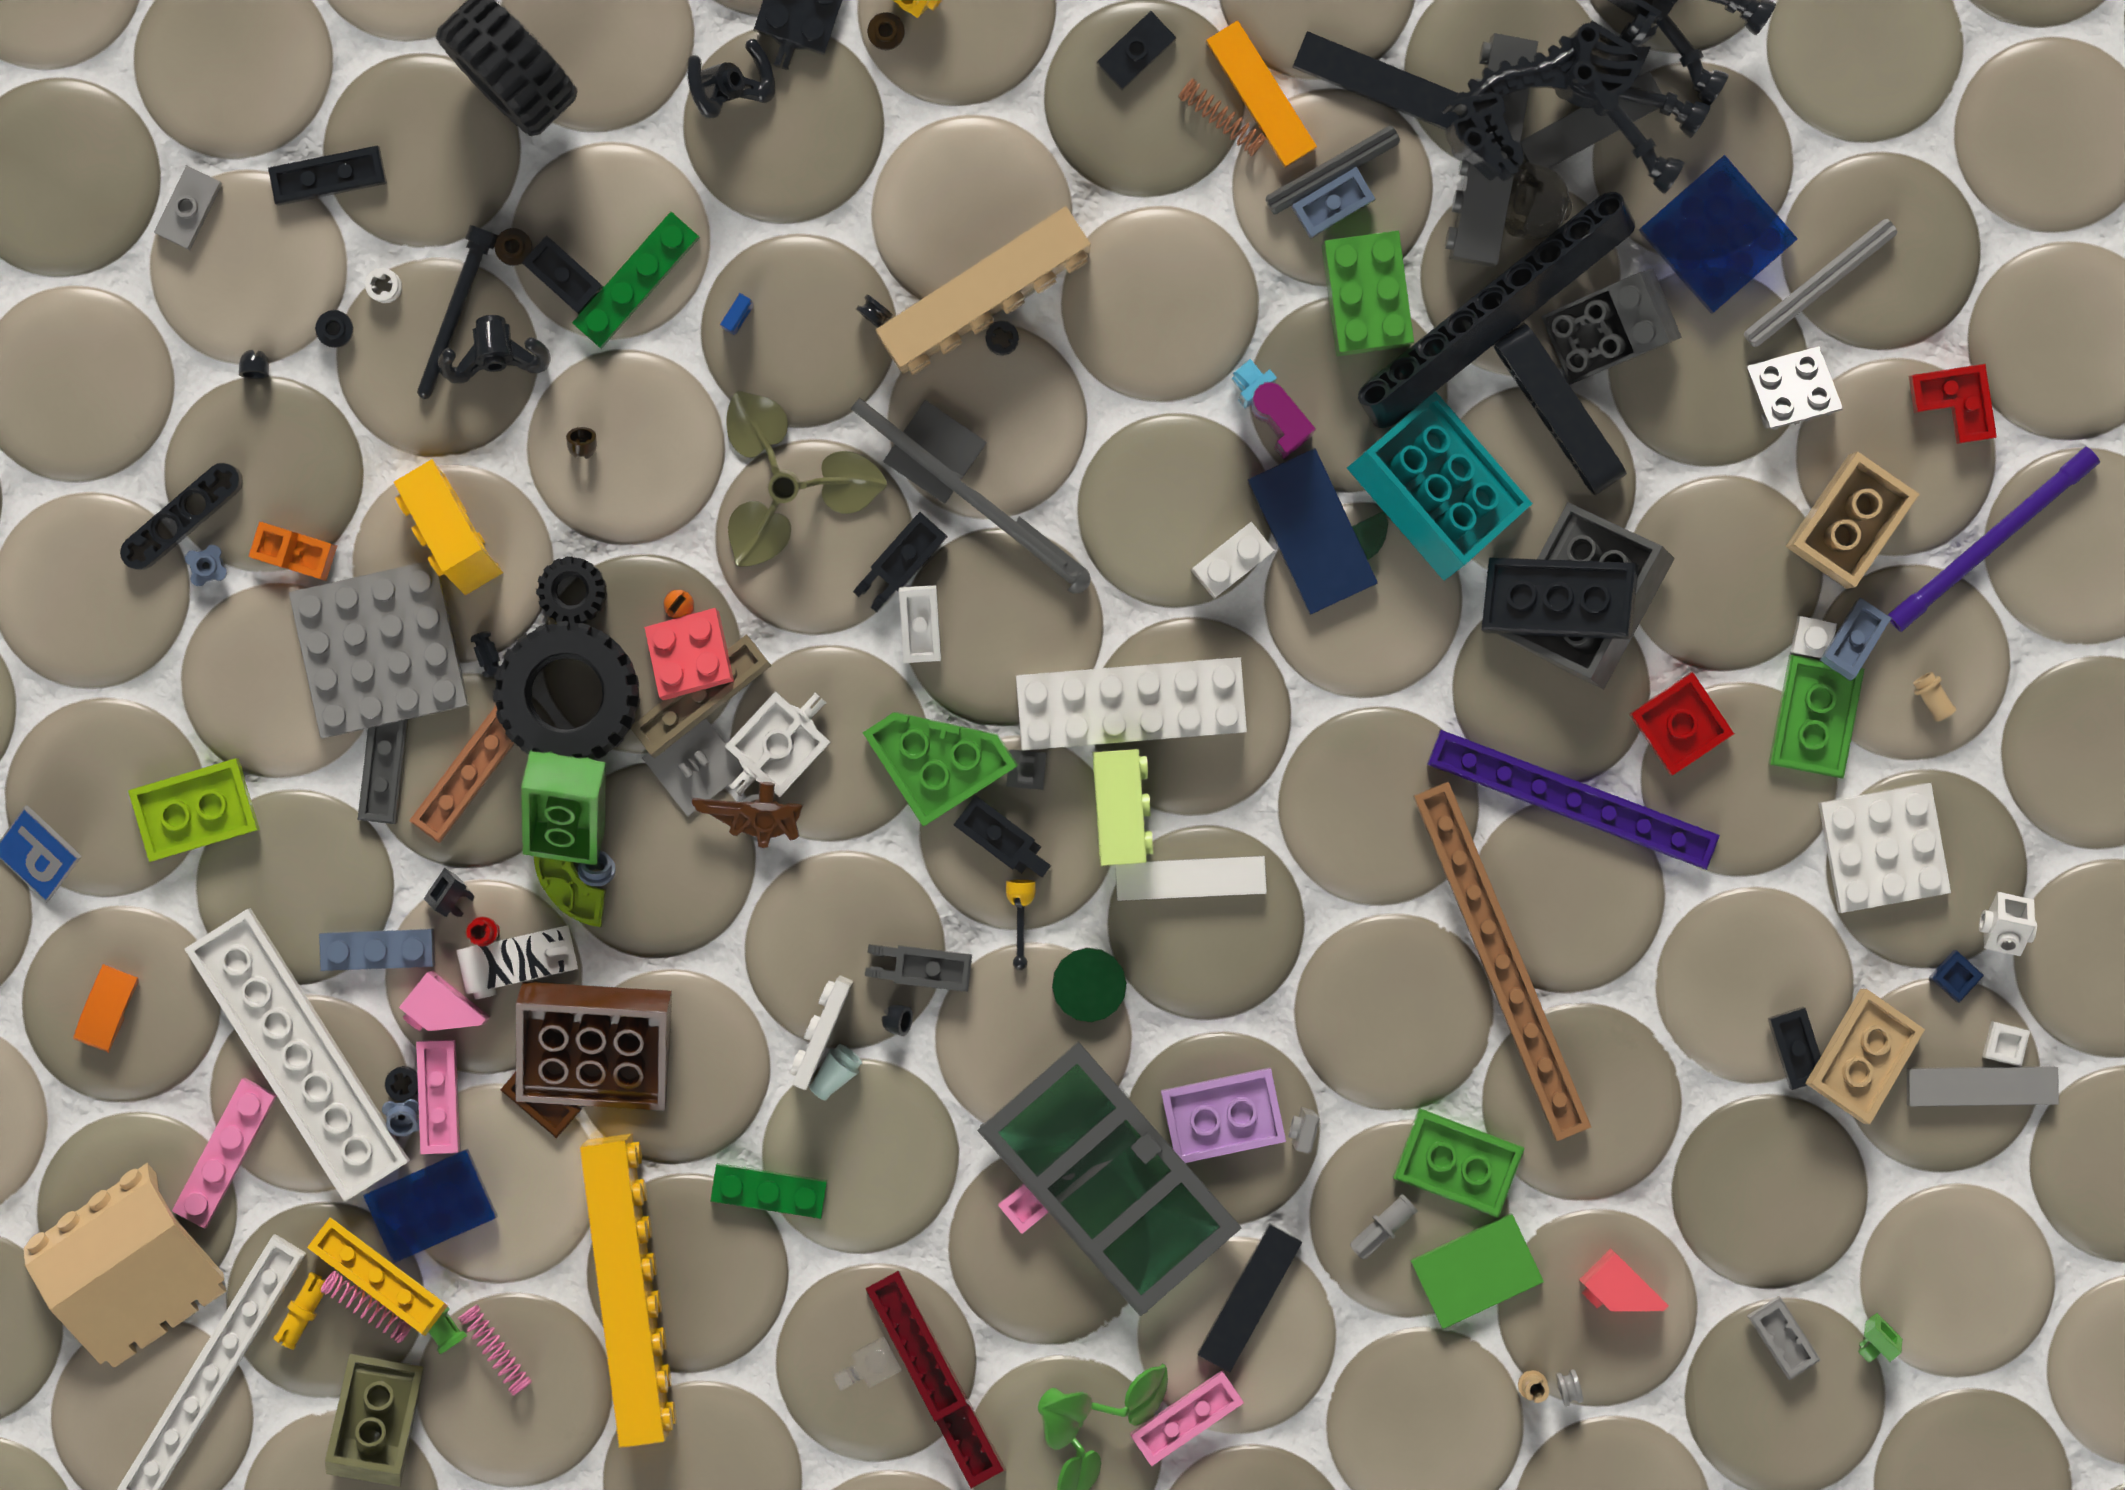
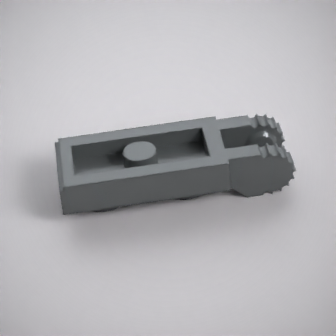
M868 944L867 953L880 957L893 956L897 957L895 971L871 966L865 969V976L894 980V983L968 992L973 954L898 945V948Z

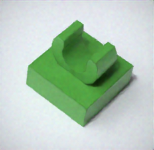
M1876 1312L1865 1323V1338L1859 1343L1862 1348L1858 1350V1353L1868 1363L1873 1361L1880 1353L1891 1362L1901 1354L1903 1339Z

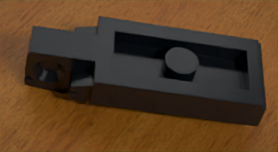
M976 795L953 824L1012 870L1016 869L1022 874L1028 867L1043 878L1051 868L1048 862L1037 855L1041 846L1035 842L1033 837Z

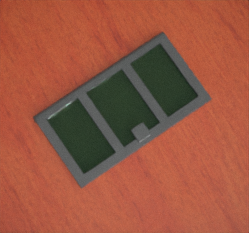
M1079 1041L989 1120L982 1123L977 1130L1139 1316L1147 1313L1152 1306L1242 1229L1239 1223Z

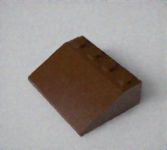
M522 982L516 1001V1102L665 1111L671 1035L672 991ZM546 1090H555L560 1095L550 1094Z

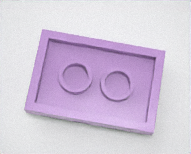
M1271 1068L1161 1090L1172 1147L1185 1163L1286 1142Z

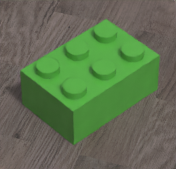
M1399 230L1325 240L1321 248L1336 357L1410 347L1414 343Z
M530 751L521 786L523 855L597 865L605 832L606 762L595 761L590 758L580 759L559 756L549 752L539 753Z

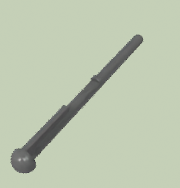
M860 397L851 407L852 411L1069 582L1071 585L1067 591L1078 594L1084 592L1089 587L1091 577L1088 570L1020 516L1017 518V521H1014L983 495L968 487L961 481L962 475L952 472Z

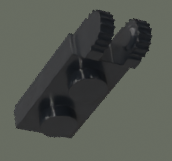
M919 512L870 567L872 570L854 589L853 593L860 597L871 588V584L878 576L883 578L889 586L874 599L870 607L877 613L896 591L899 593V587H904L948 536Z

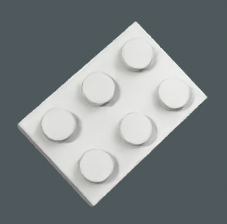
M839 976L835 983L829 981L826 984L818 1003L825 1006L821 1017L816 1015L812 1017L804 1039L809 1040L810 1043L806 1052L801 1049L799 1050L789 1071L790 1074L795 1075L792 1085L804 1090L810 1085L853 984L852 980Z

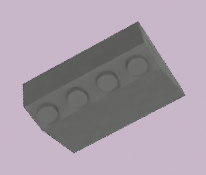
M1568 502L1537 559L1636 563L1638 565L1632 639L1675 558L1663 546ZM1499 634L1603 690L1631 640Z

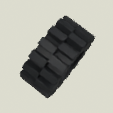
M572 556L563 559L558 558L550 566L547 565L543 569L544 573L538 578L539 586L536 589V595L539 596V605L550 618L558 622L585 623V621L596 617L595 614L603 608L602 604L607 596L605 592L606 582L602 578V573L599 569L584 559ZM576 576L585 584V597L579 604L566 605L558 597V585L564 578Z

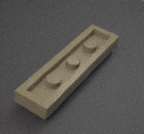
M747 634L727 649L734 678L733 682L663 700L632 725L631 730L653 758L659 756L772 666Z

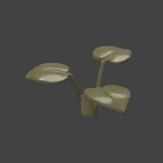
M743 391L734 393L727 410L726 424L729 440L738 453L748 458L758 456L765 449L772 468L771 471L774 474L768 485L769 494L773 498L769 509L759 501H749L739 505L730 516L728 536L737 566L746 567L761 564L773 558L785 548L791 536V523L786 516L775 513L779 503L792 501L800 489L824 485L822 488V498L826 505L835 512L850 514L865 508L886 488L887 481L880 469L866 457L851 451H838L825 457L821 465L824 478L800 481L798 476L792 471H781L771 445L780 443L786 436L788 419L785 411L776 401L768 397Z

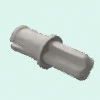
M1401 1194L1379 1217L1377 1215L1373 1216L1374 1221L1351 1242V1248L1360 1258L1367 1259L1389 1237L1394 1239L1396 1237L1394 1233L1411 1216L1416 1214L1418 1210Z

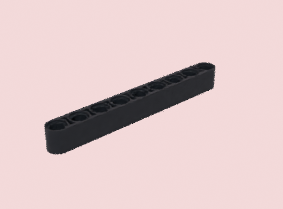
M1607 192L1597 197L1366 382L1359 390L1358 400L1372 423L1378 428H1387L1397 423L1628 238L1635 229V220L1622 195L1617 192Z

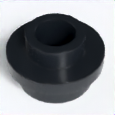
M330 310L318 318L315 331L318 339L324 345L331 348H339L351 340L354 326L348 315L342 311ZM332 322H338L340 325V331L336 335L328 333V326Z

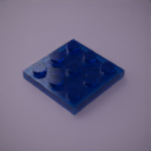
M1725 154L1638 230L1711 314L1798 239Z

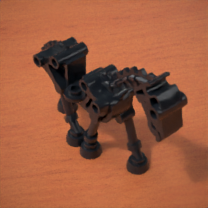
M1608 0L1635 17L1632 23H1627L1619 36L1592 20L1589 23L1582 24L1569 37L1562 36L1559 39L1561 48L1551 45L1548 49L1549 56L1547 57L1543 53L1538 52L1534 55L1533 62H1529L1526 57L1522 56L1517 60V65L1514 66L1504 60L1500 62L1499 70L1495 72L1485 68L1482 71V80H1469L1467 85L1470 91L1468 93H1458L1455 100L1442 111L1443 114L1455 112L1459 116V119H1456L1447 127L1445 133L1451 146L1452 155L1457 160H1467L1491 181L1497 176L1502 181L1509 180L1519 171L1518 167L1523 163V151L1520 143L1513 140L1502 116L1505 113V104L1502 97L1530 88L1555 89L1556 95L1560 99L1567 100L1569 103L1582 108H1593L1597 115H1608L1635 148L1632 150L1637 159L1639 157L1642 158L1649 172L1648 176L1654 179V186L1661 193L1665 194L1679 176L1684 166V161L1668 157L1667 160L1662 156L1658 157L1653 149L1656 147L1653 139L1647 140L1620 107L1618 98L1660 108L1659 113L1670 116L1671 113L1674 114V120L1680 123L1679 128L1686 136L1692 138L1707 117L1711 108L1710 105L1720 94L1729 75L1718 70L1710 72L1703 69L1700 59L1704 56L1700 48L1695 49L1668 15L1678 0ZM1708 0L1725 5L1724 10L1733 14L1736 10L1740 12L1739 17L1745 20L1744 25L1755 36L1765 26L1776 7V3L1771 0ZM1658 27L1682 56L1679 60L1683 68L1687 66L1693 83L1692 88L1698 92L1697 96L1702 102L1695 101L1692 104L1686 100L1683 103L1677 99V94L1669 91L1664 95L1631 86L1638 76L1651 46H1637L1650 40L1656 34ZM1501 151L1507 154V158L1501 155Z

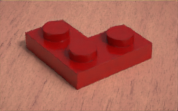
M1986 364L1909 376L1914 413L1951 408L1957 444L1997 438Z

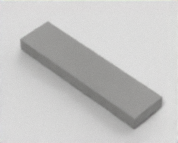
M2058 1067L1907 1068L1908 1106L2059 1104Z

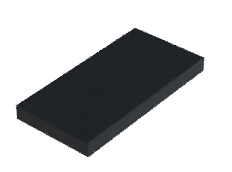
M1489 557L1481 630L1484 633L1631 639L1638 565L1625 562Z

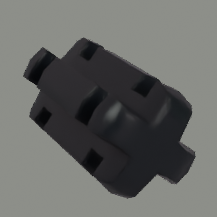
M483 631L471 637V643L475 642L476 645L474 651L479 665L485 670L482 672L485 677L495 676L497 668L500 669L501 667L498 664L500 658L494 641L490 642L489 637H491V633L489 631Z

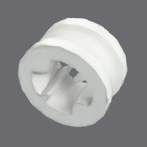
M376 268L368 274L365 281V289L374 300L381 303H391L399 297L402 283L399 276L393 271L386 268ZM389 276L391 280L388 283L392 285L390 292L382 291L380 295L376 294L375 291L379 290V288L374 286L377 279L384 280Z

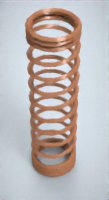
M1194 78L1191 79L1180 92L1178 98L1185 101L1191 95L1188 100V106H1192L1197 102L1195 112L1205 106L1202 117H1206L1212 112L1209 123L1219 118L1216 123V129L1222 127L1227 122L1223 129V134H1227L1233 129L1230 135V140H1233L1241 133L1237 146L1243 144L1248 139L1244 151H1248L1247 153L1253 156L1266 140V136L1260 133L1256 140L1248 147L1257 129H1253L1241 141L1250 123H1247L1234 135L1243 120L1240 117L1226 130L1236 113L1232 112L1220 124L1228 110V106L1213 118L1221 104V100H1219L1205 114L1214 99V95H1211L1198 108L1207 93V89L1192 101L1200 87V83L1196 85L1197 81Z

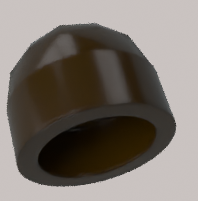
M577 427L571 429L566 435L567 448L573 457L578 459L584 456L585 459H588L595 453L597 438L595 431L591 428Z

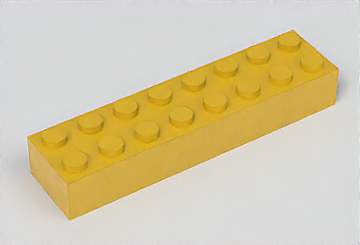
M633 1134L588 1139L580 1146L619 1448L665 1442L670 1430H673V1424H676V1410L674 1401L668 1402L667 1400L668 1387L672 1385L669 1364L663 1365L662 1362L663 1350L667 1349L664 1327L658 1328L657 1324L658 1313L662 1312L659 1290L653 1291L652 1286L653 1276L657 1275L656 1258L654 1253L648 1254L647 1248L648 1239L652 1238L651 1221L649 1216H643L642 1210L643 1201H647L645 1179H638L637 1172L639 1164H642L640 1142L633 1141Z

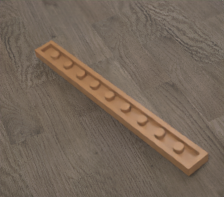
M1449 782L1414 795L1413 798L1554 1139L1560 1141L1591 1128Z

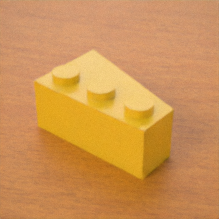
M433 459L394 481L400 495L395 497V500L406 517L410 514L412 515L416 525L412 526L411 529L422 546L427 544L430 548L432 555L428 557V560L439 577L445 574L466 596L503 574L499 564L489 556L483 545L486 542L480 532L477 533L466 514L467 510L445 473Z

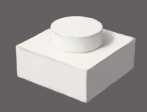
M1798 616L1790 653L1821 659L1835 636L1837 624Z

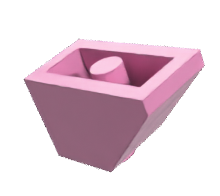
M433 970L425 974L399 1007L406 1013L403 1019L418 1031H421L422 1028H425L427 1031L480 1026L490 1019L487 1013Z

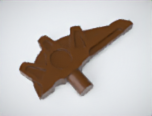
M760 782L759 800L754 802L692 799V804L698 812L710 814L730 826L729 832L733 836H738L743 832L757 837L758 847L767 848L770 838L786 834L789 840H795L799 837L797 820L803 805L795 803L784 805L774 801L775 783Z

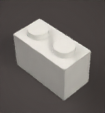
M1251 521L1194 566L1191 571L1212 598L1215 599L1273 553L1274 549Z

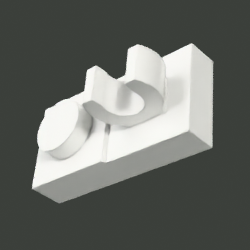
M937 586L899 587L903 662L941 661Z

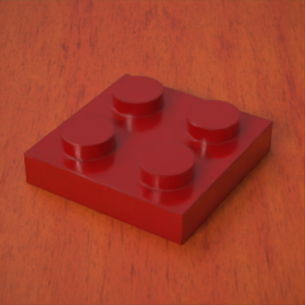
M1690 672L1629 713L1670 776L1675 775L1734 735V732L1693 672Z

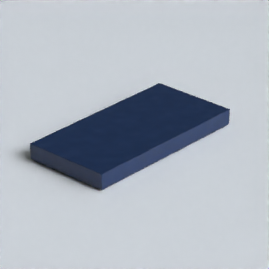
M1316 448L1247 480L1309 615L1378 584Z

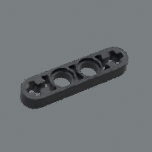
M217 463L209 468L125 540L120 550L121 559L124 564L136 570H146L152 567L240 491L243 484L240 471L235 466L226 463ZM220 471L225 474L231 472L233 476L229 481L232 486L229 489L221 486L215 490L213 494L219 498L214 502L211 494L202 489V485L206 483L207 487L213 488L220 481L217 476ZM193 494L202 495L206 502L204 511L199 515L190 514L186 508L187 499ZM171 518L177 524V533L173 538L165 540L158 533V525L161 520ZM147 532H149L154 541L162 545L159 550L154 545L144 551L145 561L138 559L132 561L131 559L134 555L133 545L143 547L151 541L145 537Z

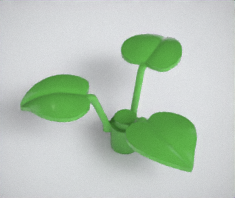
M1162 1363L1161 1366L1149 1368L1133 1380L1125 1396V1407L1121 1409L1094 1403L1090 1395L1085 1392L1066 1395L1056 1388H1051L1043 1394L1038 1404V1412L1043 1418L1046 1443L1055 1450L1061 1449L1070 1443L1076 1449V1457L1067 1460L1060 1472L1057 1490H1090L1099 1476L1101 1469L1100 1455L1094 1450L1085 1453V1449L1075 1438L1079 1427L1083 1426V1421L1088 1417L1091 1409L1121 1417L1128 1415L1129 1423L1134 1426L1146 1422L1159 1409L1166 1393L1168 1372L1165 1364Z

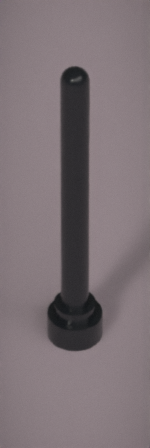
M473 225L469 226L465 237L468 240L466 247L469 248L467 257L417 390L418 396L422 399H428L433 393L440 374L438 359L442 352L450 347L483 254L487 255L489 249H494L498 235Z

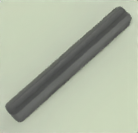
M1388 126L1267 195L1265 200L1273 214H1278L1353 168H1358L1397 146L1400 142L1397 131L1392 126Z

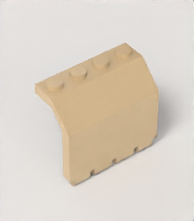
M148 1163L139 1169H132L125 1173L117 1184L108 1190L97 1192L86 1205L76 1212L70 1211L58 1221L57 1225L45 1233H37L24 1246L25 1267L48 1308L100 1365L108 1361L112 1367H117L137 1353L135 1346L132 1344L134 1341L143 1349L168 1332L166 1325L163 1323L165 1320L174 1328L199 1311L198 1306L194 1302L196 1299L205 1307L226 1292V1288L222 1283L224 1281L223 1272L174 1218L159 1192L156 1172Z

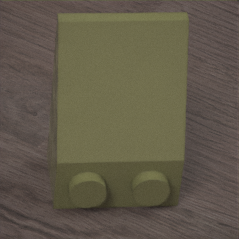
M349 1354L325 1459L326 1474L401 1487L424 1367Z

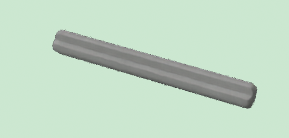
M1888 219L1879 222L1744 332L1746 340L1753 347L1761 345L1896 236L1897 229Z

